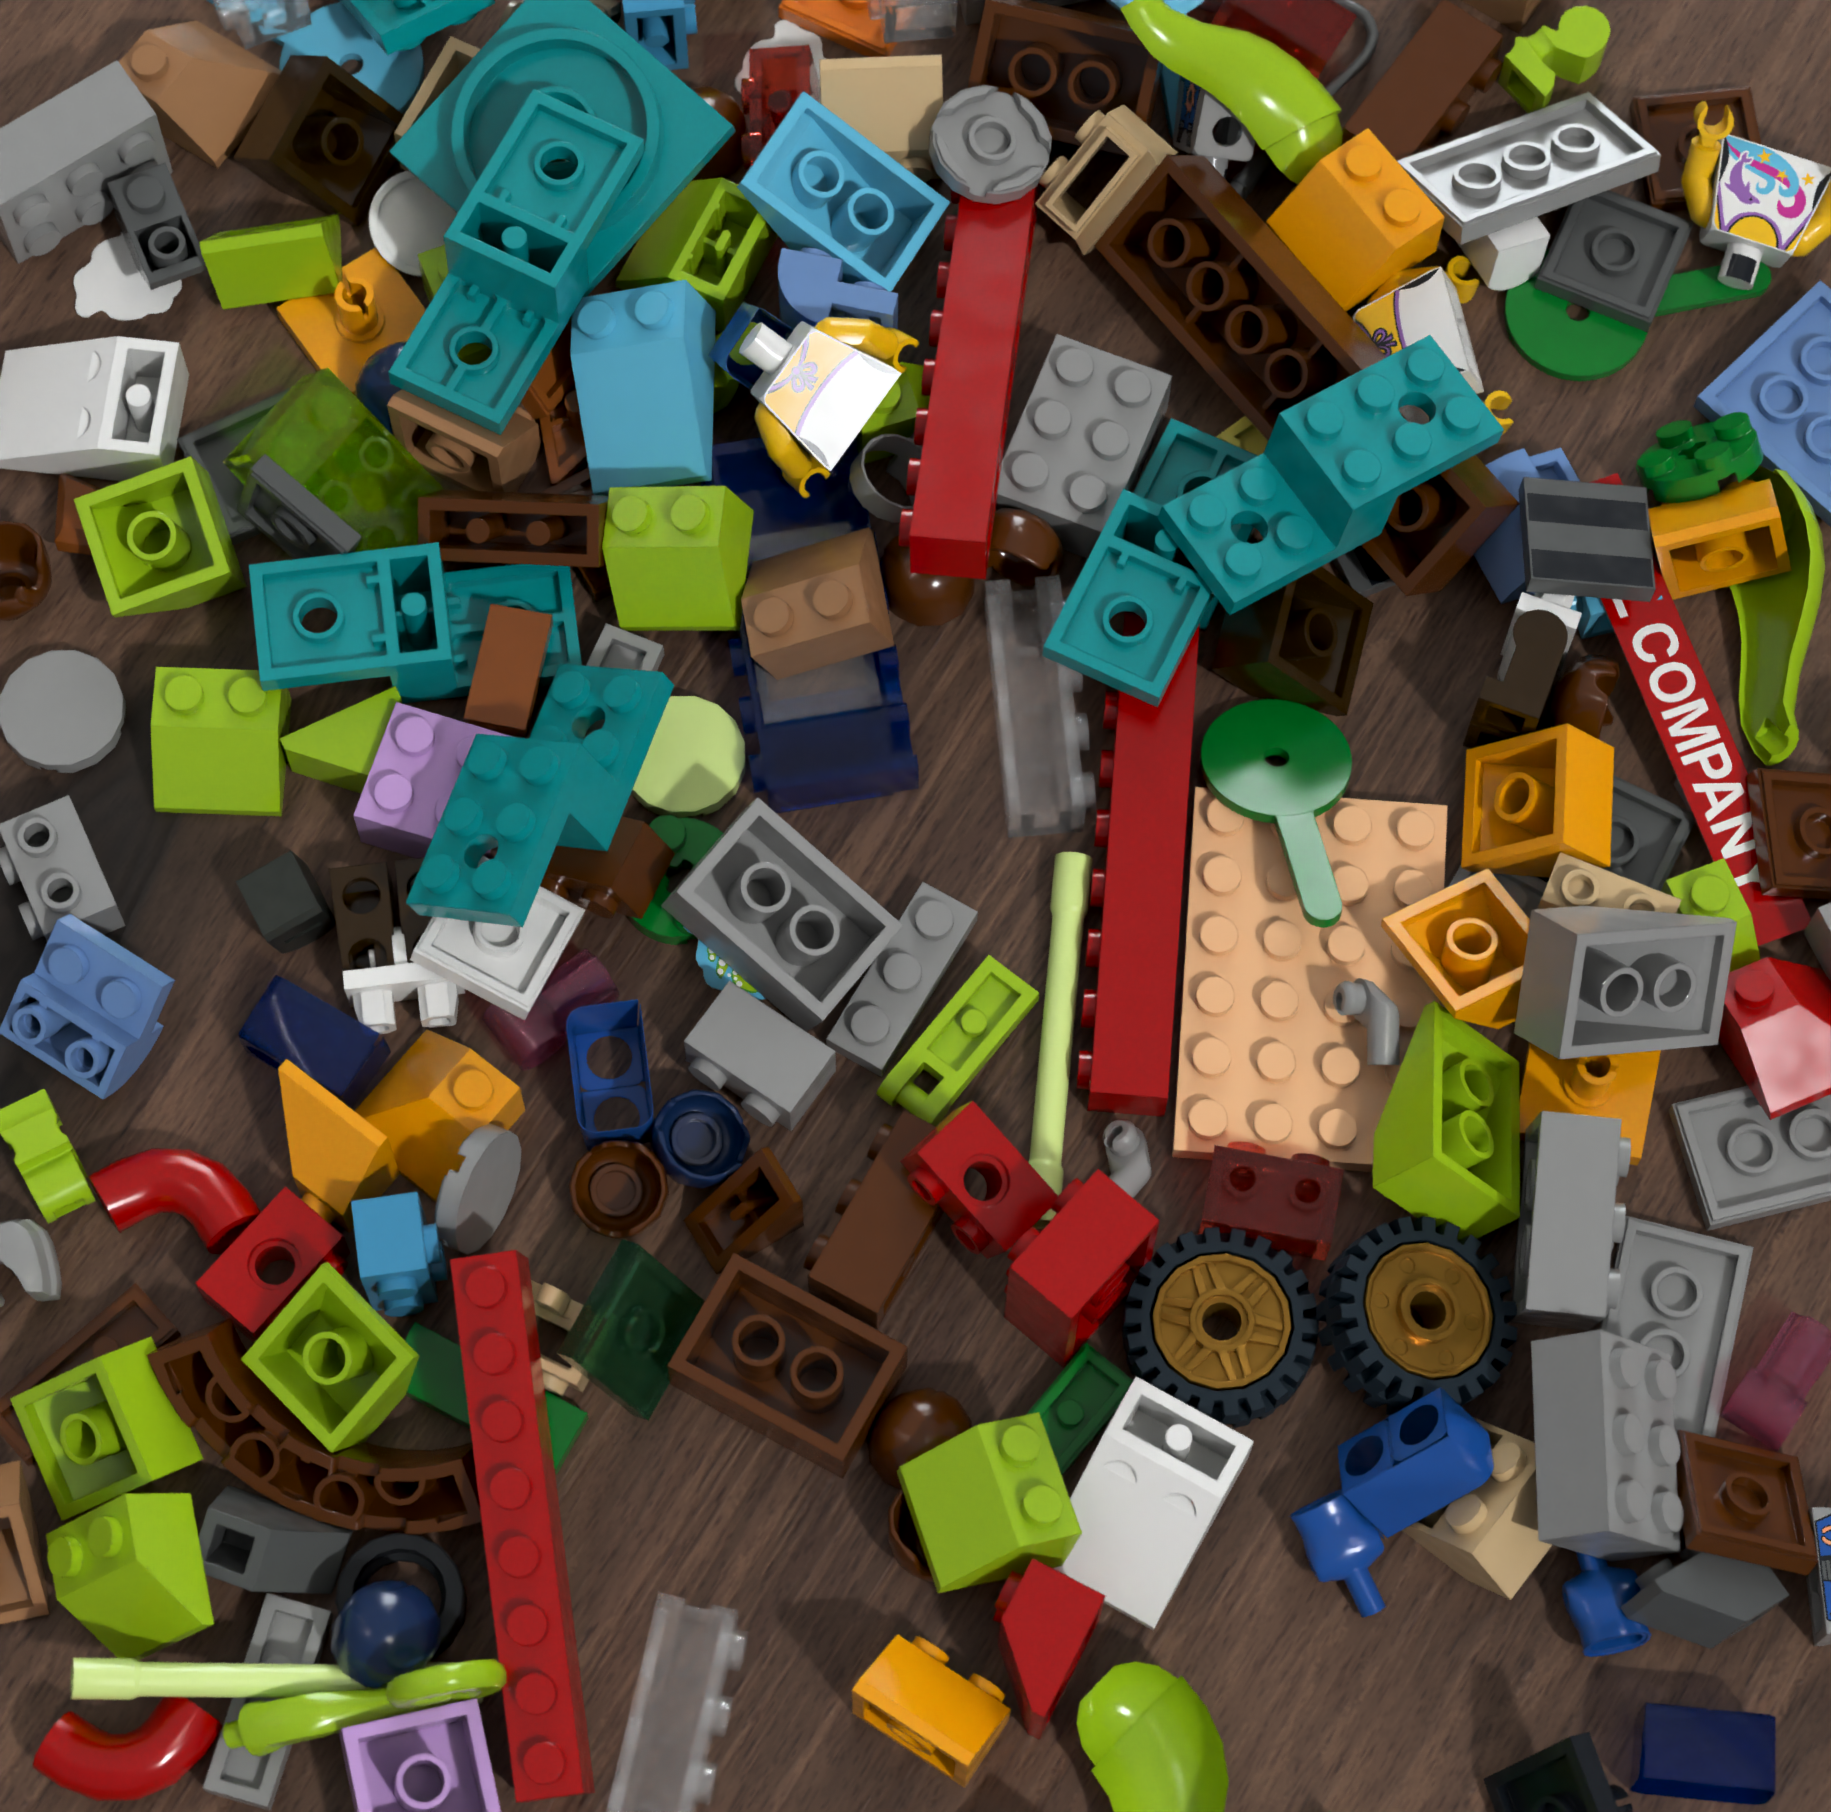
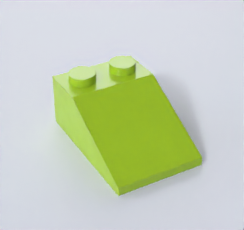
M1434 1000L1424 1006L1374 1133L1373 1188L1417 1218L1422 1216L1435 1218L1436 1227L1445 1222L1460 1227L1458 1239H1462L1470 1234L1477 1239L1520 1218L1519 1061L1464 1021L1454 1019L1446 1008Z

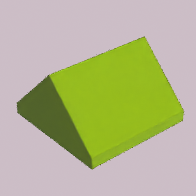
M338 214L223 231L199 242L203 260L223 310L335 293L338 283L342 282L341 227Z

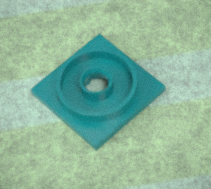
M525 0L389 152L458 213L533 89L643 138L645 146L643 156L586 250L589 287L583 297H587L736 130L728 120L590 0ZM565 160L562 162H549L542 171L546 176L560 180L570 177L577 167L571 161Z

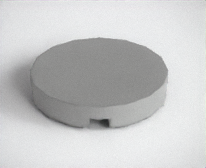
M981 85L963 89L944 102L931 127L929 154L936 173L956 193L974 202L1001 204L1018 200L1037 186L1049 163L1052 140L1044 116L1027 98L1015 92L1012 96L1005 92H998L999 87Z
M51 650L28 659L9 676L0 694V725L10 749L27 765L40 770V767L47 770H56L57 773H75L93 766L116 747L122 734L121 728L124 724V715L126 718V701L115 674L98 658L77 650Z
M489 1123L475 1129L459 1147L458 1154L466 1158L459 1172L449 1169L448 1174L444 1176L435 1206L434 1223L437 1224L439 1238L445 1242L443 1243L445 1246L467 1255L479 1250L492 1237L502 1221L514 1194L521 1164L522 1149L518 1136L513 1132Z

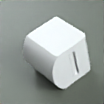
M1534 217L1461 245L1458 243V245L1488 288L1500 291L1521 285L1540 271L1550 234L1539 218Z

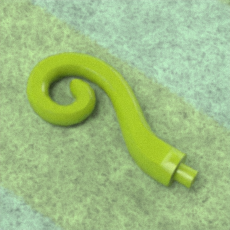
M494 1659L472 1660L408 1672L395 1677L388 1683L386 1688L309 1693L270 1702L258 1700L244 1704L240 1710L238 1720L225 1723L223 1738L230 1749L245 1746L251 1755L259 1757L277 1751L286 1745L340 1733L341 1728L485 1697L498 1692L506 1684L507 1673L504 1665Z

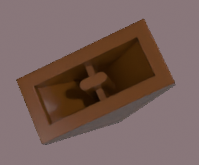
M768 1146L760 1148L684 1219V1222L712 1268L718 1274L722 1273L733 1253L747 1259L804 1226L803 1201Z

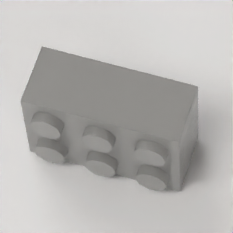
M118 60L0 128V239L18 264L31 256H41L50 252L59 244L63 237L80 227L94 225L105 219L113 209L108 182L166 163L169 173H173L156 113Z
M1056 334L1003 458L996 511L1002 508L1023 509L1049 522L1059 537L1063 550L1088 558L1123 489L1130 492L1134 490L1168 408L1172 375Z
M758 797L739 814L661 905L742 978L806 1032L821 1023L903 927L895 917Z
M1541 1111L1527 1127L1512 1301H1516L1517 1316L1510 1323L1588 1331L1606 1318L1609 1308H1617L1621 1274L1620 1269L1610 1268V1261L1614 1242L1621 1243L1623 1240L1626 1206L1625 1203L1615 1202L1616 1186L1618 1185L1619 1177H1627L1631 1155L1630 1138L1620 1137L1622 1119Z
M1601 1329L1531 1341L1539 1541L1607 1561L1680 1552L1679 1530L1683 1525L1684 1514L1677 1492L1676 1463L1680 1457V1442L1674 1429L1673 1397L1677 1391V1377L1671 1364V1354Z

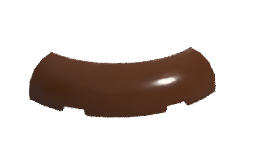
M231 1318L178 1338L147 1355L161 1388L179 1417L189 1428L194 1427L202 1438L223 1458L221 1460L223 1466L254 1490L288 1509L312 1519L351 1530H360L364 1527L386 1531H404L405 1534L448 1531L482 1522L472 1443L435 1450H403L363 1442L331 1453L241 1360L247 1350L242 1344Z

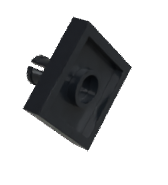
M1589 1732L1570 1736L1483 1779L1495 1812H1633L1632 1803L1617 1807L1616 1801L1625 1799L1629 1795L1621 1786L1609 1785Z

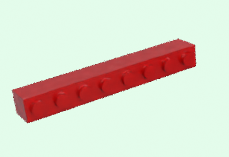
M1039 183L1020 199L1001 204L974 202L951 189V204H959L957 215L947 214L944 251H952L950 262L940 261L936 289L937 298L945 299L943 310H932L929 330V346L937 347L936 359L925 358L922 374V396H930L929 407L917 408L915 419L914 445L923 447L921 459H909L906 493L907 496H915L913 509H902L899 525V547H910V573L986 580L1038 206L1035 203L1040 195Z
M1125 612L1122 634L1119 635L1130 637L1139 634L1145 628L1144 621L1136 613ZM1200 623L1158 707L1120 690L1118 692L1106 691L1103 729L1115 730L1113 751L1101 750L1098 787L1111 788L1109 810L1097 809L1094 847H1105L1106 858L1105 869L1093 868L1090 906L1102 907L1100 929L1088 928L1085 967H1097L1096 990L1084 989L1081 1027L1093 1028L1092 1051L1079 1050L1076 1089L1089 1090L1087 1111L1165 1116L1169 1093Z
M517 1250L450 1259L498 1659L504 1665L507 1673L506 1684L502 1687L516 1803L595 1793L529 1260Z

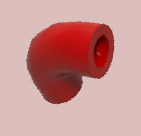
M151 1148L118 1159L88 1176L100 1202L119 1233L150 1216L159 1213H176L188 1219L207 1251L211 1254L224 1253L261 1213L251 1193L224 1164L190 1149Z
M163 1697L149 1718L139 1728L125 1734H111L101 1730L75 1712L68 1711L48 1732L35 1754L32 1765L33 1769L60 1787L96 1801L140 1800L176 1784L204 1756L222 1730L223 1725L185 1697Z

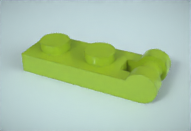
M988 955L881 1083L876 1095L892 1107L897 1103L900 1104L911 1114L936 1127L954 1101L1038 1002L1039 992L992 956ZM923 1069L940 1081L930 1095L913 1083Z

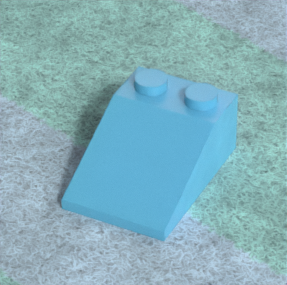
M805 91L798 96L737 186L789 249L796 251L802 248L822 250L831 255L832 258L843 259V283L873 282L890 292L950 203V201Z
M687 280L582 297L572 314L570 356L592 491L595 496H608L610 487H669L712 480L715 361L708 354L715 345L716 311Z

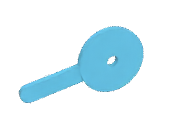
M206 0L282 46L283 49L280 57L281 71L290 55L327 56L340 67L348 60H358L363 64V68L358 73L352 74V76L402 114L409 108L422 85L424 60L421 45L410 50L396 51L387 55L342 2L324 6L305 17L279 0Z

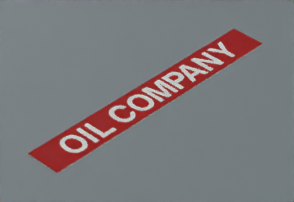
M1618 473L1589 482L1623 485ZM1653 555L1656 589L1650 602L1600 599L1712 860L1715 862L1723 858L1725 859L1752 914L1757 944L1760 946L1806 929L1811 918L1802 898L1761 895L1746 778L1748 772Z

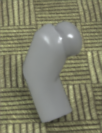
M1358 978L1354 983L1350 981L1340 983L1334 991L1333 1004L1340 1015H1353L1356 1020L1367 1028V1065H1399V1011L1397 1006L1372 981Z
M1118 1119L1111 1122L1105 1128L1102 1138L1106 1146L1105 1149L1111 1173L1109 1178L1134 1198L1148 1182L1152 1173L1147 1140L1143 1132L1135 1127L1131 1121Z

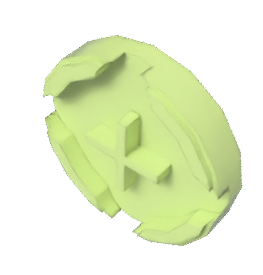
M670 696L631 795L648 811L658 815H673L678 818H686L687 816H697L702 813L705 816L718 811L737 793L745 774V741L736 721L718 704L697 696Z

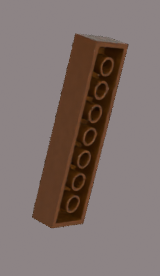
M1167 155L1094 245L1268 441L1280 412L1386 358L1384 353L1205 156ZM1411 405L1399 408L1403 418L1409 422L1419 424L1429 422L1428 415L1421 408ZM1474 455L1399 495L1382 533L1361 546L1406 596L1439 592L1520 503L1483 462Z

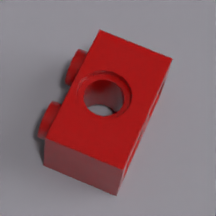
M973 1100L953 1110L900 1161L910 1172L907 1180L916 1194L930 1205L937 1203L953 1220L954 1223L951 1225V1229L959 1242L970 1252L977 1255L982 1253L987 1259L1006 1252L1051 1209L1053 1203L1058 1198V1195ZM968 1168L978 1171L986 1181L987 1192L983 1201L974 1199L965 1189L964 1175Z
M285 1186L195 1284L204 1301L225 1319L231 1318L233 1325L255 1343L322 1263L328 1262L342 1276L348 1265L345 1258L350 1254L344 1236ZM277 1260H287L295 1264L293 1274L285 1282L273 1285L262 1281L263 1271L270 1263Z

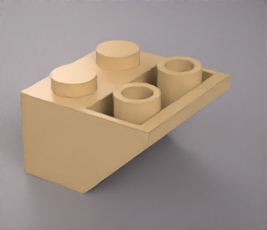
M1474 1418L1489 1433L1494 1463L1491 1476L1482 1486L1402 1531L1467 1581L1511 1600L1552 1546L1551 1544L1539 1541L1535 1442Z

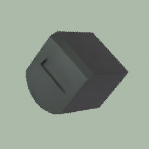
M292 851L283 854L236 881L262 935L271 946L282 954L300 949L316 941L336 925V920L308 865Z

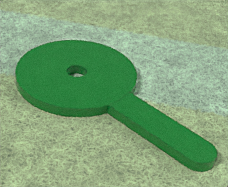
M1547 249L1546 252H1545V255H1544V258H1543V261H1542V264H1541L1540 271H1541V269H1542V266H1543V264H1544V262H1545V260H1546V257H1547V255H1548L1550 249ZM1760 262L1753 288L1750 290L1736 289L1721 283L1718 280L1721 265L1674 274L1671 277L1655 317L1759 297L1769 288L1772 279L1771 271L1766 264ZM1540 271L1521 285L1508 289L1504 303V321L1508 336L1518 353L1528 363L1550 376L1569 381H1591L1607 377L1628 365L1638 354L1646 339L1647 332L1586 309L1588 317L1585 320L1575 321L1567 315L1566 309L1576 304L1535 288Z
M1263 699L1249 701L1232 707L1217 717L1204 735L1200 754V768L1203 779L1212 794L1227 808L1244 817L1275 824L1304 918L1308 923L1316 927L1326 928L1333 926L1340 920L1342 901L1315 817L1332 808L1341 799L1348 787L1352 770V754L1349 744L1340 729L1329 718L1308 706L1296 702ZM1277 755L1283 757L1287 763L1276 767L1268 764L1265 758Z

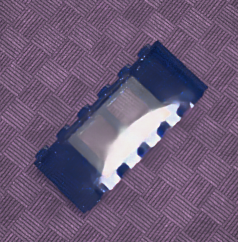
M857 436L833 469L829 470L830 476L827 479L819 473H815L807 479L805 490L810 493V496L806 499L785 481L782 476V470L769 457L762 437L712 445V480L700 482L701 486H726L754 510L746 582L752 563L868 527L872 530L869 512L853 493L849 479L851 464L858 455ZM872 530V531H873V534H874V539H875V544H876V550H877V555H878V546H877L876 535H875V531ZM884 587V593H885V598H886V603H887V609H888V614H889L887 594H886V589H885V587ZM742 608L740 630H738L739 638L728 640L734 677L746 675L749 696L738 697L744 735L756 733L759 754L748 755L754 793L766 791L768 806L778 814L894 795V792L919 789V765L917 754L913 755L910 740L909 713L907 703L903 702L896 645L894 644V646L777 680L751 657Z

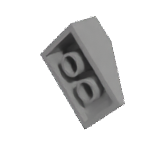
M1596 906L1532 909L1514 1034L1558 1059L1718 1045L1737 922L1723 917Z

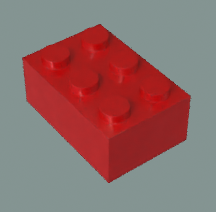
M1099 1169L1095 1171L1085 1184L1078 1178L1074 1179L1053 1203L1051 1209L1057 1214L1041 1232L1034 1227L1027 1230L1007 1256L1012 1261V1264L1005 1274L1008 1277V1284L1004 1289V1292L1007 1294L1004 1318L1063 1368L1128 1296L1131 1285L1141 1267H1144L1148 1261L1151 1262L1160 1222L1158 1218Z

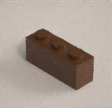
M1441 0L1343 127L1342 145L1369 128L1395 160L1398 161L1434 148V145L1444 133L1453 136L1469 113L1470 105L1467 102L1477 90L1486 93L1501 72L1503 62L1498 59L1503 35L1448 0Z
M441 489L418 497V545L439 542L442 561L601 567L606 565L602 542L608 496Z
M905 1110L902 1111L894 1127L884 1123L879 1129L867 1153V1158L874 1162L862 1182L852 1178L848 1183L835 1209V1212L842 1216L830 1237L823 1233L817 1237L803 1265V1268L810 1271L808 1275V1291L810 1294L875 1329H878L944 1213V1210L937 1203L930 1205L916 1194L907 1180L910 1172L900 1162L935 1128L934 1125Z

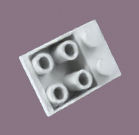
M114 336L6 350L0 377V468L124 481L173 463L189 379L188 369L179 342Z
M1135 1377L1070 1497L1082 1534L1061 1567L1052 1569L1106 1595L1104 1601L1106 1605L1154 1630L1248 1460L1254 1441L1144 1380Z

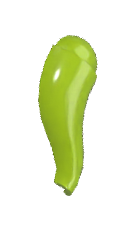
M1134 0L1120 8L1129 26L1150 54L1171 71L1210 92L1227 106L1247 127L1260 148L1267 152L1276 167L1291 181L1299 184L1319 160L1342 146L1343 131L1338 118V114L1342 109L1325 87L1298 60L1274 43L1248 31L1203 23L1172 9L1163 0Z
M1759 466L1753 474L1744 480L1756 482L1766 479L1771 480L1781 516L1792 571L1729 587L1731 588L1738 611L1742 641L1739 686L1741 727L1754 753L1765 765L1772 766L1789 757L1799 740V730L1794 715L1798 684L1821 601L1825 560L1822 533L1813 507L1786 470L1775 469L1772 472Z
M1141 1662L1115 1665L1081 1700L1077 1718L1082 1748L1095 1765L1091 1771L1109 1796L1113 1812H1224L1229 1784L1223 1742L1207 1706L1182 1675L1176 1678L1157 1665Z

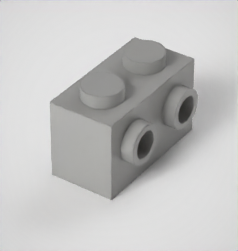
M69 795L0 823V833L6 845L0 848V865L9 885L22 882L29 901L18 905V908L32 940L45 936L48 942L56 921L68 914H72L103 935L126 926Z
M730 980L684 1040L686 1061L690 1063L688 1067L690 1073L713 1090L719 1091L722 1086L728 1088L744 1099L741 1102V1106L747 1113L770 1127L775 1122H778L792 1131L836 1071V1051Z

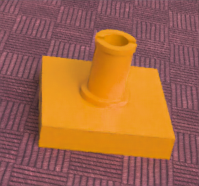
M376 247L342 267V282L338 283L335 293L291 299L276 307L280 321L344 409L356 403L355 384L368 358L377 350L387 345L407 342L426 311L397 269L382 257Z
M1529 1042L1520 1085V1140L1525 1141L1527 1127L1541 1111L1622 1119L1620 1137L1630 1138L1631 1140L1630 1164L1637 1166L1642 1157L1661 1050L1558 1059Z

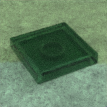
M622 1239L557 1354L633 1416L649 1421L670 1383L667 1365L705 1301L639 1244Z

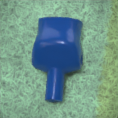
M1342 1489L1323 1496L1290 1515L1302 1537L1308 1563L1319 1582L1344 1580L1362 1618L1373 1615L1386 1607L1368 1570V1567L1383 1554L1384 1544L1377 1530L1369 1524L1355 1506L1343 1495Z
M1576 1552L1581 1573L1562 1585V1596L1567 1613L1578 1631L1583 1654L1589 1657L1605 1656L1644 1645L1650 1640L1652 1635L1648 1627L1629 1620L1620 1608L1641 1591L1635 1582L1638 1578L1636 1572L1630 1568L1610 1567L1604 1559Z

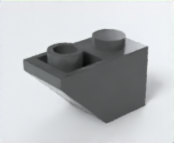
M166 163L108 182L117 222L134 263L151 290L207 270L201 254L199 241Z
M228 1485L208 1507L199 1534L205 1575L253 1592L331 1594L335 1589L353 1530L312 1519L288 1509L275 1501Z
M1686 1548L1679 1554L1684 1563L1674 1567L1669 1558H1666L1640 1575L1635 1582L1641 1591L1620 1608L1629 1620L1712 1649L1755 1623L1786 1599L1789 1594L1770 1567Z

